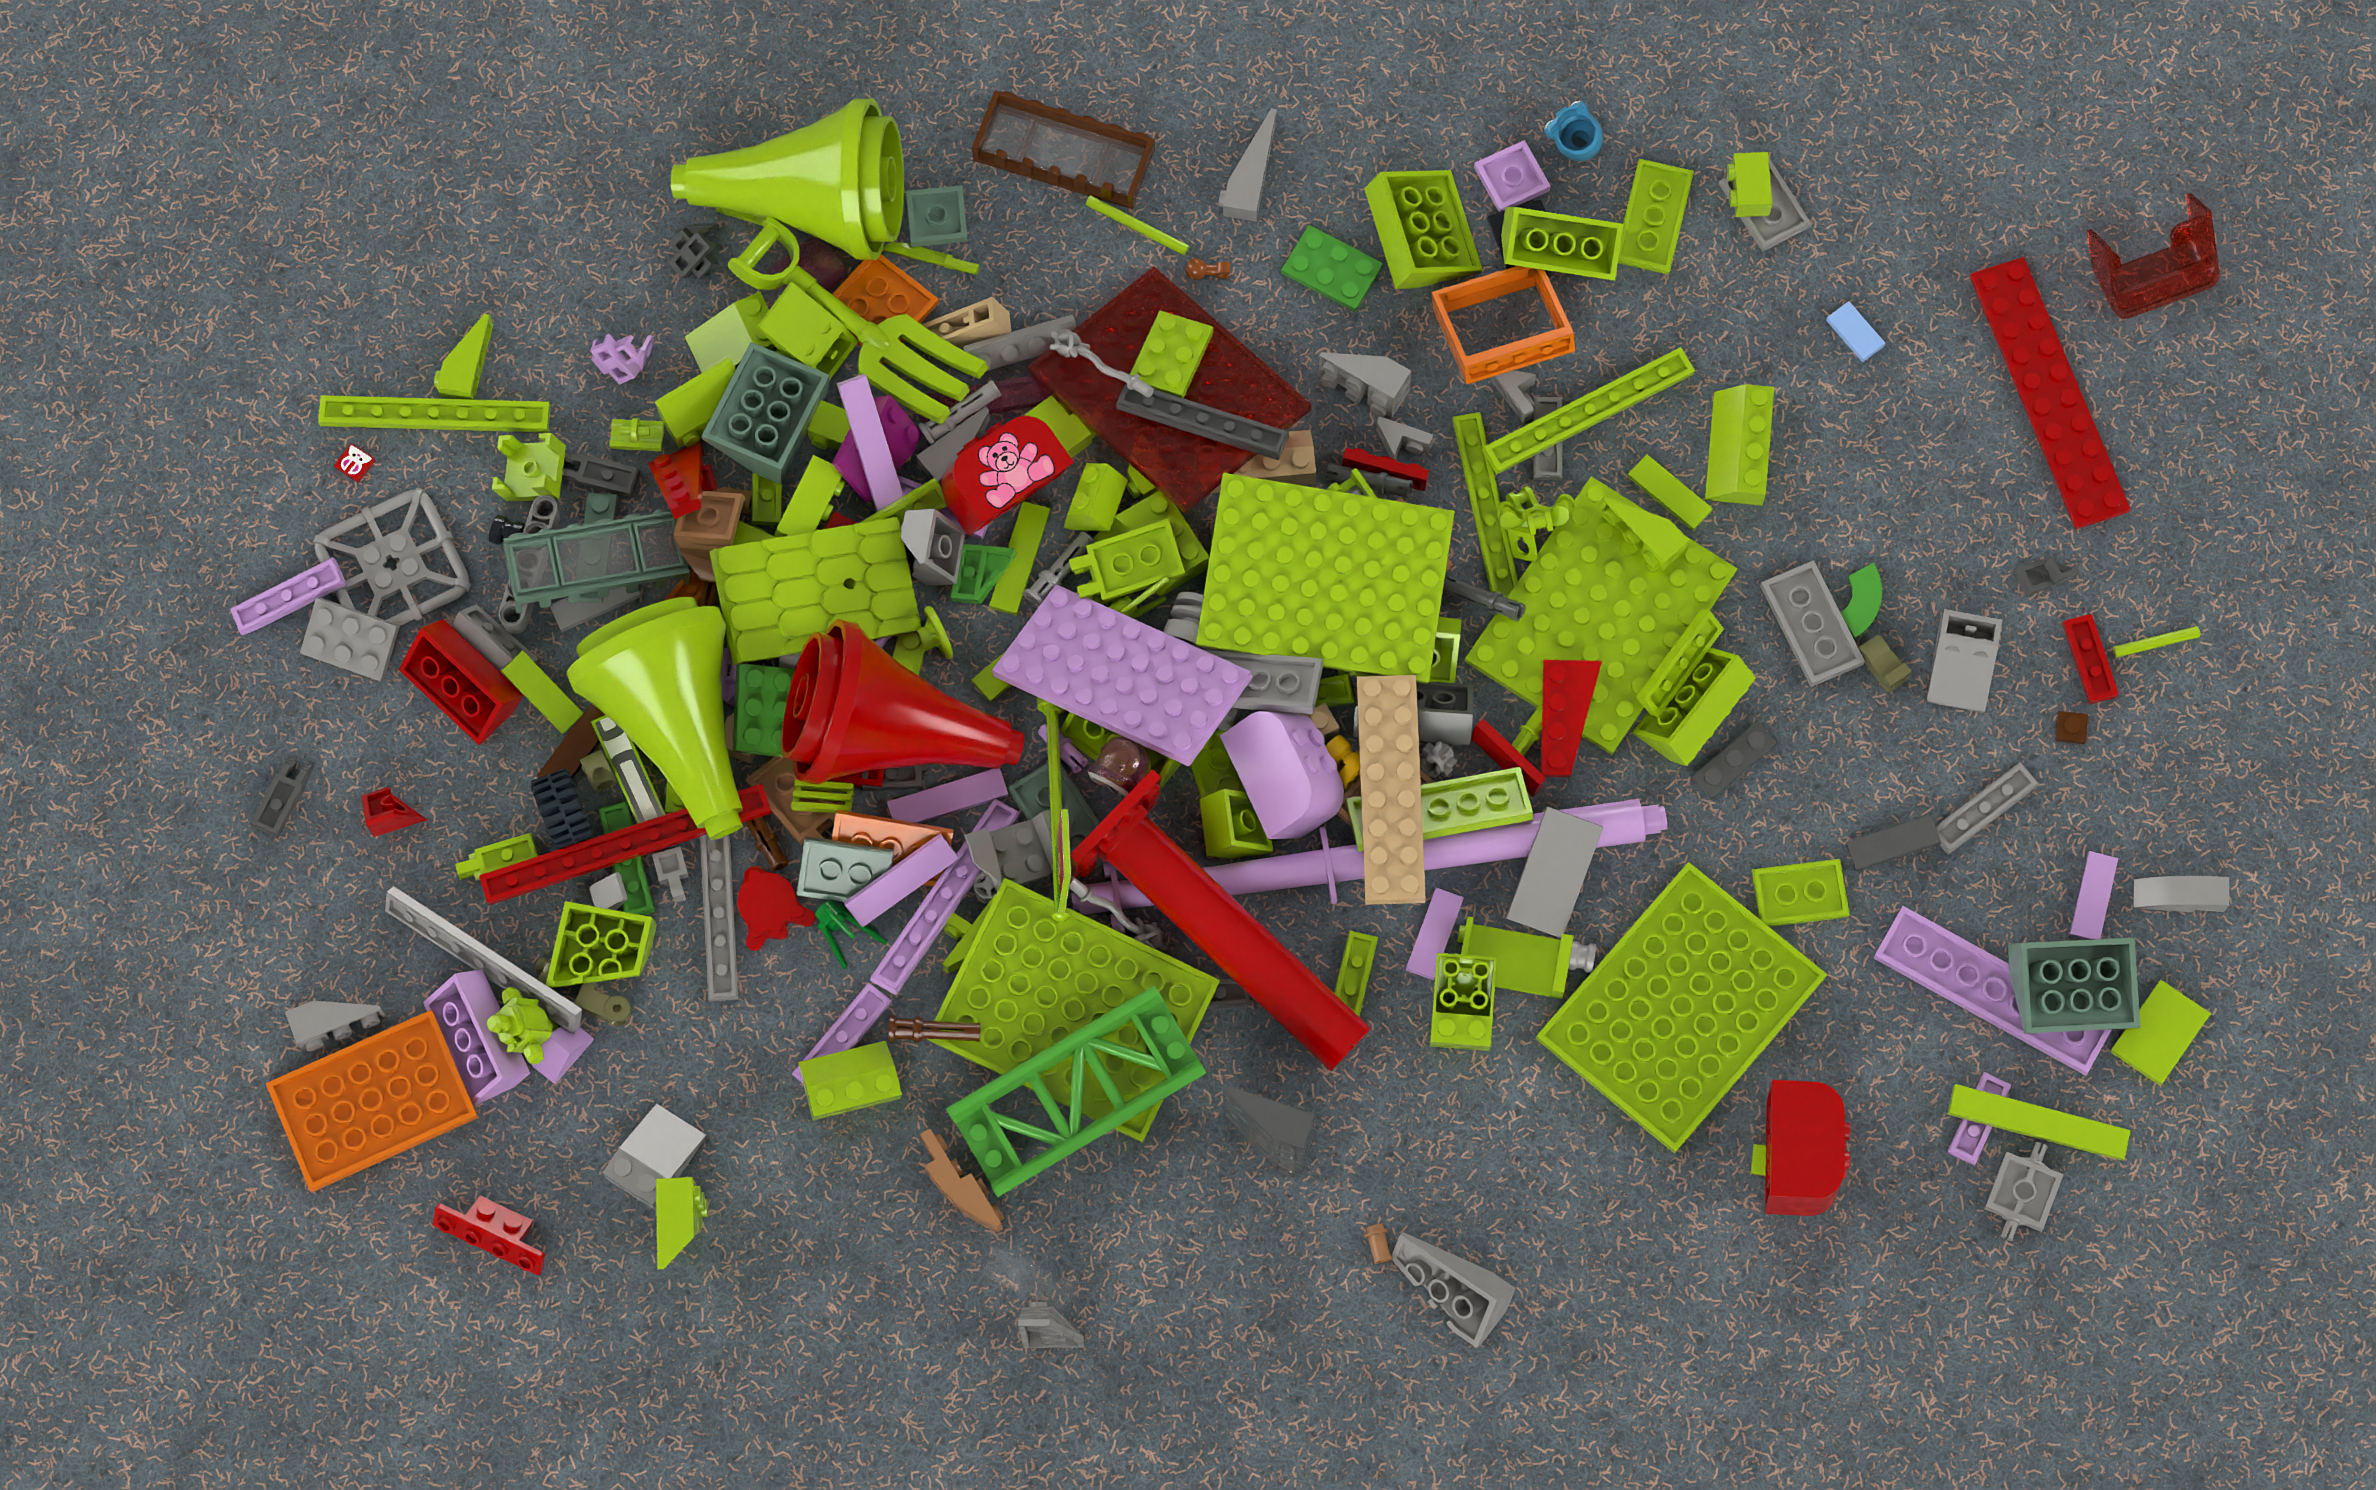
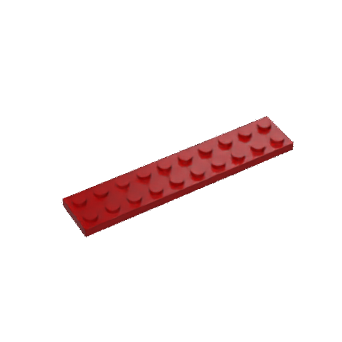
M2021 257L1971 273L1970 279L2075 530L2129 513L2131 510L2025 258Z

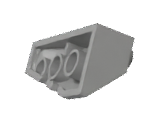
M1404 1232L1400 1234L1392 1253L1393 1262L1414 1286L1423 1284L1431 1296L1428 1303L1432 1308L1435 1309L1440 1305L1451 1317L1446 1323L1449 1328L1476 1348L1481 1346L1506 1313L1516 1289L1493 1272Z

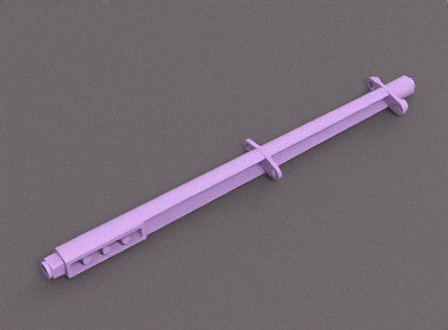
M1639 799L1559 810L1603 826L1596 848L1645 842V835L1661 833V830L1667 829V817L1664 806L1658 807L1657 804L1641 807ZM1544 812L1533 814V820L1425 839L1423 840L1424 871L1528 857ZM1319 827L1321 850L1203 868L1231 896L1327 884L1331 904H1337L1335 882L1364 879L1363 851L1358 852L1356 844L1329 848L1325 827ZM1103 861L1105 879L1111 878V881L1085 885L1086 887L1091 886L1093 888L1092 893L1094 895L1114 902L1121 910L1154 906L1129 880L1118 881L1116 868L1109 861L1106 863ZM1071 893L1073 909L1080 910L1082 915L1110 911L1088 900L1082 902L1076 893ZM1111 914L1112 929L1125 934L1124 926L1117 920L1114 914Z

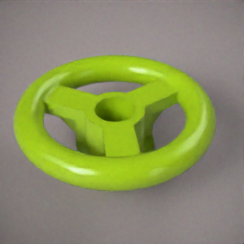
M926 606L924 608L926 624L924 627L916 630L925 651L934 648V646L939 647L944 658L950 660L953 658V651L944 627L935 610L931 606Z

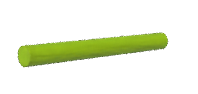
M1091 195L1086 201V206L1184 256L1190 247Z

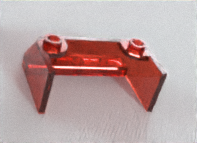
M2192 193L2186 194L2189 219L2178 223L2170 233L2171 247L2121 264L2120 257L2111 250V247L2092 229L2086 231L2092 270L2112 311L2122 319L2132 318L2208 290L2218 282L2220 270L2212 213Z

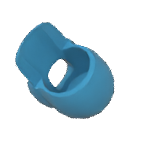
M1575 101L1570 107L1567 108L1565 106L1556 113V118L1549 121L1544 129L1546 137L1554 141L1559 152L1572 161H1588L1600 152L1604 141L1601 124L1590 114L1588 105L1583 101ZM1575 134L1585 140L1587 144L1583 147L1575 146L1572 143L1573 135Z

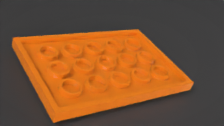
M432 1009L265 1083L311 1193L479 1118Z

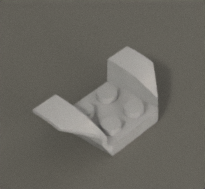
M1050 810L1039 813L1031 820L989 832L988 828L964 835L973 863L991 877L996 892H998L1004 878L1019 885H1024L1046 878L1053 871ZM1069 822V840H1070V838H1071V836H1072L1073 833H1072L1071 825H1070V822Z

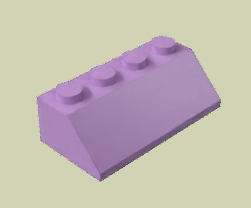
M482 969L455 973L423 1002L427 1011L432 1009L435 1013L474 1106L514 1088L530 1074L522 1054L507 1052L508 1045L501 1042L498 1034L491 1032L487 1026V1020L496 1014L500 1007Z

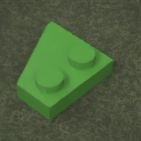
M963 544L957 584L952 586L950 597L952 601L982 604L1016 557L1015 549Z

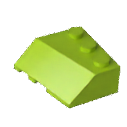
M1165 488L1116 515L1110 531H1100L1093 538L1096 543L1169 518L1187 575L1170 580L1155 592L1160 597L1206 571L1209 563V555Z
M693 1177L656 1179L658 1270L664 1269L703 1227V1217H708V1200L705 1199L704 1192H701V1186L696 1185Z

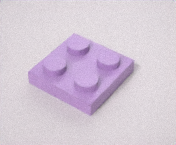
M1525 140L1474 163V169L1498 212L1505 211V207L1521 205L1550 191L1551 186Z

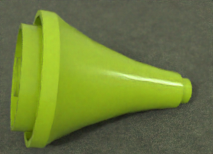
M855 98L839 110L808 126L755 146L714 155L688 158L686 164L673 165L671 171L672 195L674 199H687L689 205L732 210L757 215L765 219L771 217L782 225L811 234L847 252L857 260H876L882 253L884 243L894 242L897 239L902 223L904 164L898 126L892 116H882L875 99Z
M679 597L635 610L611 621L588 635L578 644L576 652L579 659L569 667L566 675L573 691L590 701L615 722L659 768L685 805L697 828H705L710 840H716L730 835L743 827L738 815L743 808L734 782L725 739L722 663L723 643L727 626L719 608L714 606L698 607L694 598Z

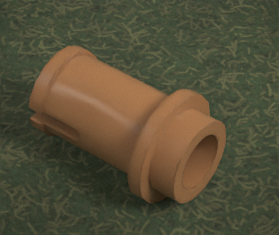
M1383 1224L1367 1227V1233L1364 1237L1369 1240L1374 1264L1393 1260L1386 1237L1388 1229H1384Z

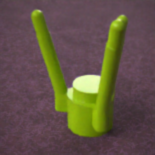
M1164 577L1133 601L1128 595L1124 598L1119 597L1111 600L1112 604L1108 608L1135 619L1166 601V597L1162 596L1139 609L1137 607L1138 604L1169 581V577Z

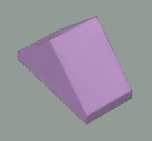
M561 1026L553 1031L551 1037L543 1043L544 1059L538 1064H532V1067L553 1084H556L593 1042L594 1038L582 1028H579L573 1034Z

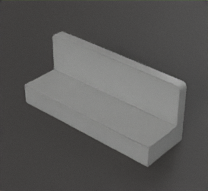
M477 604L458 612L451 627L498 671L501 672L522 650L535 664L537 663L538 658Z

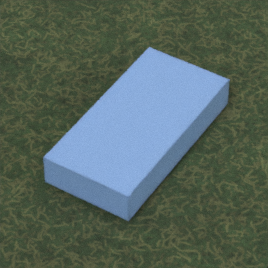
M1849 301L1826 319L1862 362L1878 352L1886 344Z

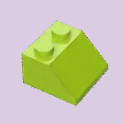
M1086 463L1067 513L1064 528L1082 531H1110L1128 479L1107 463Z
M1222 789L1199 799L1207 856L1229 859L1273 852L1272 839H1268L1246 792Z

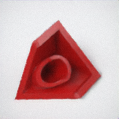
M390 787L361 796L365 822L373 837L428 820L391 793Z

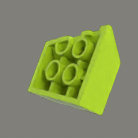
M565 901L546 986L555 988L640 976L651 953L657 927L656 922L652 917Z

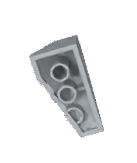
M1031 1302L1029 1307H1022L1018 1319V1327L1023 1348H1085L1084 1336L1053 1306L1047 1307L1046 1302Z

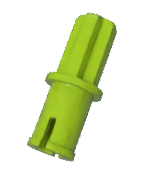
M1537 706L1536 711L1527 723L1520 726V733L1511 744L1523 756L1526 755L1535 741L1538 742L1540 740L1539 735L1542 732V706Z

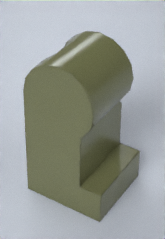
M1876 635L1858 647L1865 660L1864 663L1887 694L1909 679L1912 671L1905 662L1902 663L1895 653L1890 650L1888 644L1881 636Z
M601 749L580 759L581 768L595 794L618 783Z
M597 982L582 984L574 1002L575 1005L582 1009V1013L616 1026L625 1025L629 1022L632 1016V1009L626 998L623 996L611 997L597 991L599 988Z

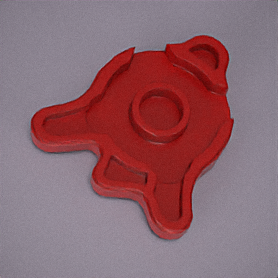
M758 866L749 867L745 871L744 882L738 893L737 907L748 927L746 946L749 950L758 951L767 939H785L788 936L786 928L788 923H795L804 927H810L814 924L816 920L814 912L803 907L797 901L795 891L788 880L776 873L766 872Z

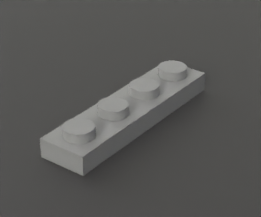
M1072 314L965 345L963 349L965 352L986 361L989 367L987 371L1056 351L1050 349V345L1055 343V339L1051 337L1052 332L1062 334L1070 330L1078 335V331Z

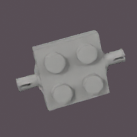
M2035 1142L2030 1158L2019 1157L2009 1152L2005 1153L1984 1208L2007 1220L2000 1237L2003 1239L2007 1237L2008 1241H2013L2018 1225L2027 1226L2042 1232L2064 1175L2049 1169L2042 1163L2048 1146L2043 1144L2040 1149V1142Z

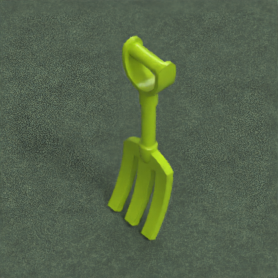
M767 217L762 222L764 228L738 258L730 259L728 262L729 269L746 284L756 289L773 290L783 285L788 286L790 282L796 284L843 323L863 343L858 358V375L865 374L868 382L886 395H891L894 400L942 425L951 414L949 408L917 390L880 362L883 360L917 382L961 402L970 391L967 384L937 368L899 341V339H904L935 359L978 379L989 368L986 361L954 346L907 314L891 317L878 325L866 321L816 283L817 279L797 265L800 248L796 237L774 218ZM776 240L788 250L791 264L783 272L768 275L761 274L752 269Z

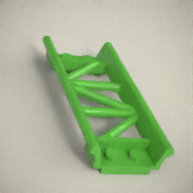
M1153 985L949 1106L946 1110L959 1128L990 1181L996 1196L1000 1197L1205 1075L1206 1071L1157 988ZM1132 1020L1153 1056L1102 1039V1037ZM1094 1049L1163 1072L1166 1079L1125 1102ZM1073 1055L1068 1125L1043 1083L1040 1074ZM1086 1058L1115 1109L1081 1129L1084 1063ZM1029 1081L1059 1134L991 1111L988 1105ZM1001 1127L1053 1146L1022 1164Z

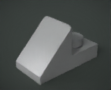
M1513 370L1490 377V381L1523 424L1533 418L1534 402L1526 392H1522L1535 384V374Z
M1381 416L1378 417L1376 431L1389 457L1396 460L1401 445L1406 446L1405 449L1413 454L1420 455L1422 452L1429 454L1433 443V434Z

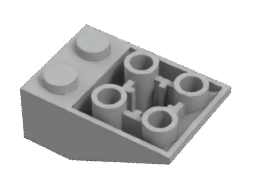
M1321 352L1319 355L1318 377L1321 378L1320 380L1325 386L1331 389H1335L1338 384L1346 388V397L1355 403H1359L1368 390L1367 405L1370 406V410L1377 416L1384 417L1386 415L1392 418L1410 392L1411 370L1385 356Z
M1944 609L1939 621L1926 702L1985 712L2003 620Z

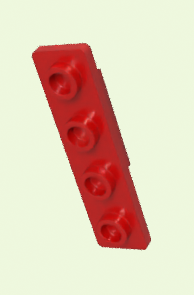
M482 1196L477 1198L466 1215L441 1203L435 1207L433 1226L439 1228L442 1232L454 1235L472 1246H477L493 1254L497 1258L515 1264L524 1271L540 1275L543 1270L545 1253L522 1242L529 1233L533 1220Z

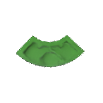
M1874 563L1848 576L1852 589L1851 601L1848 607L1841 612V615L1854 640L1871 626L1881 605L1882 584Z

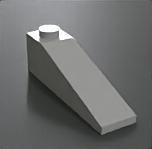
M1270 109L1230 176L1227 189H1221L1219 206L1223 207V216L1257 222L1277 120V109Z

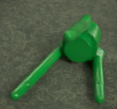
M833 900L826 901L815 912V916L820 921L817 927L824 933L843 969L847 968V964L829 929L836 931L841 928L851 939L855 938V934L845 924L846 919L883 945L887 944L885 938L867 925L861 927L854 916L843 905L838 906Z

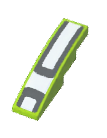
M606 715L591 721L637 824L666 815L631 738Z

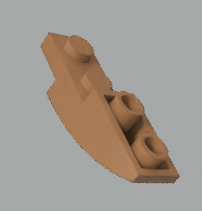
M931 1128L921 1133V1140L933 1159L932 1162L925 1165V1169L936 1187L957 1209L970 1219L993 1231L999 1232L1003 1230L1000 1221L1005 1218L997 1204L995 1203L991 1206L985 1197L989 1194V1191L982 1179L975 1180L972 1173L960 1179V1176L964 1173L956 1159L950 1161L944 1152L949 1148L941 1134L939 1133L935 1136Z

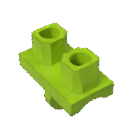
M632 418V420L612 419L610 449L662 451L664 421H645L639 418Z

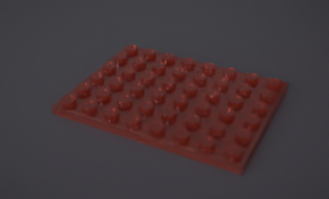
M1155 266L1072 331L1080 337L1081 343L1090 345L1089 350L1097 355L1105 365L1130 374L1159 311L1213 326V335L1184 399L1285 431L1312 410L1311 403ZM1049 349L1027 366L1028 373L1184 513L1221 484L1223 473L1234 474L1257 455L1254 452L1118 410L1116 403L1126 382L1102 373L1091 360L1080 354L1075 358L1072 356L1064 357L1056 350Z

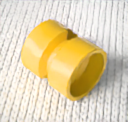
M1337 735L1326 745L1329 755L1336 762L1343 788L1348 790L1355 783L1354 781L1360 777L1359 751H1352L1353 745L1342 735Z

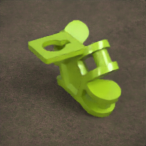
M1525 486L1517 494L1513 492L1507 494L1506 501L1498 504L1496 512L1501 526L1508 531L1512 556L1517 559L1536 562L1538 560L1534 538L1536 530L1546 528L1547 532L1553 531V526L1565 524L1574 508L1575 501L1572 496L1561 494L1553 506H1542L1536 500L1532 489L1529 486ZM1526 503L1528 509L1524 510L1521 504ZM1523 537V541L1527 544L1529 553L1520 550L1518 540Z

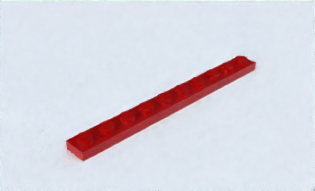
M762 783L737 791L743 808L738 813L742 823L772 813ZM684 808L479 875L487 904L490 906L707 835V831L705 828H697L688 810Z

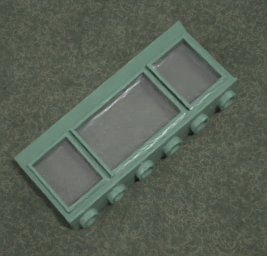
M660 509L649 515L630 514L625 516L624 519L612 521V519L606 518L596 521L595 524L583 525L575 523L564 529L554 530L553 528H545L534 534L515 533L508 538H504V554L516 614L522 613V604L539 601L540 608H546L551 606V599L567 596L569 603H576L580 601V594L597 592L598 598H605L609 596V589L625 587L627 593H634L638 591L639 584L654 582L655 588H664L667 586L668 579L682 577L683 584L689 585L690 570L688 563L678 550L673 537L677 519H674L671 511L668 509Z

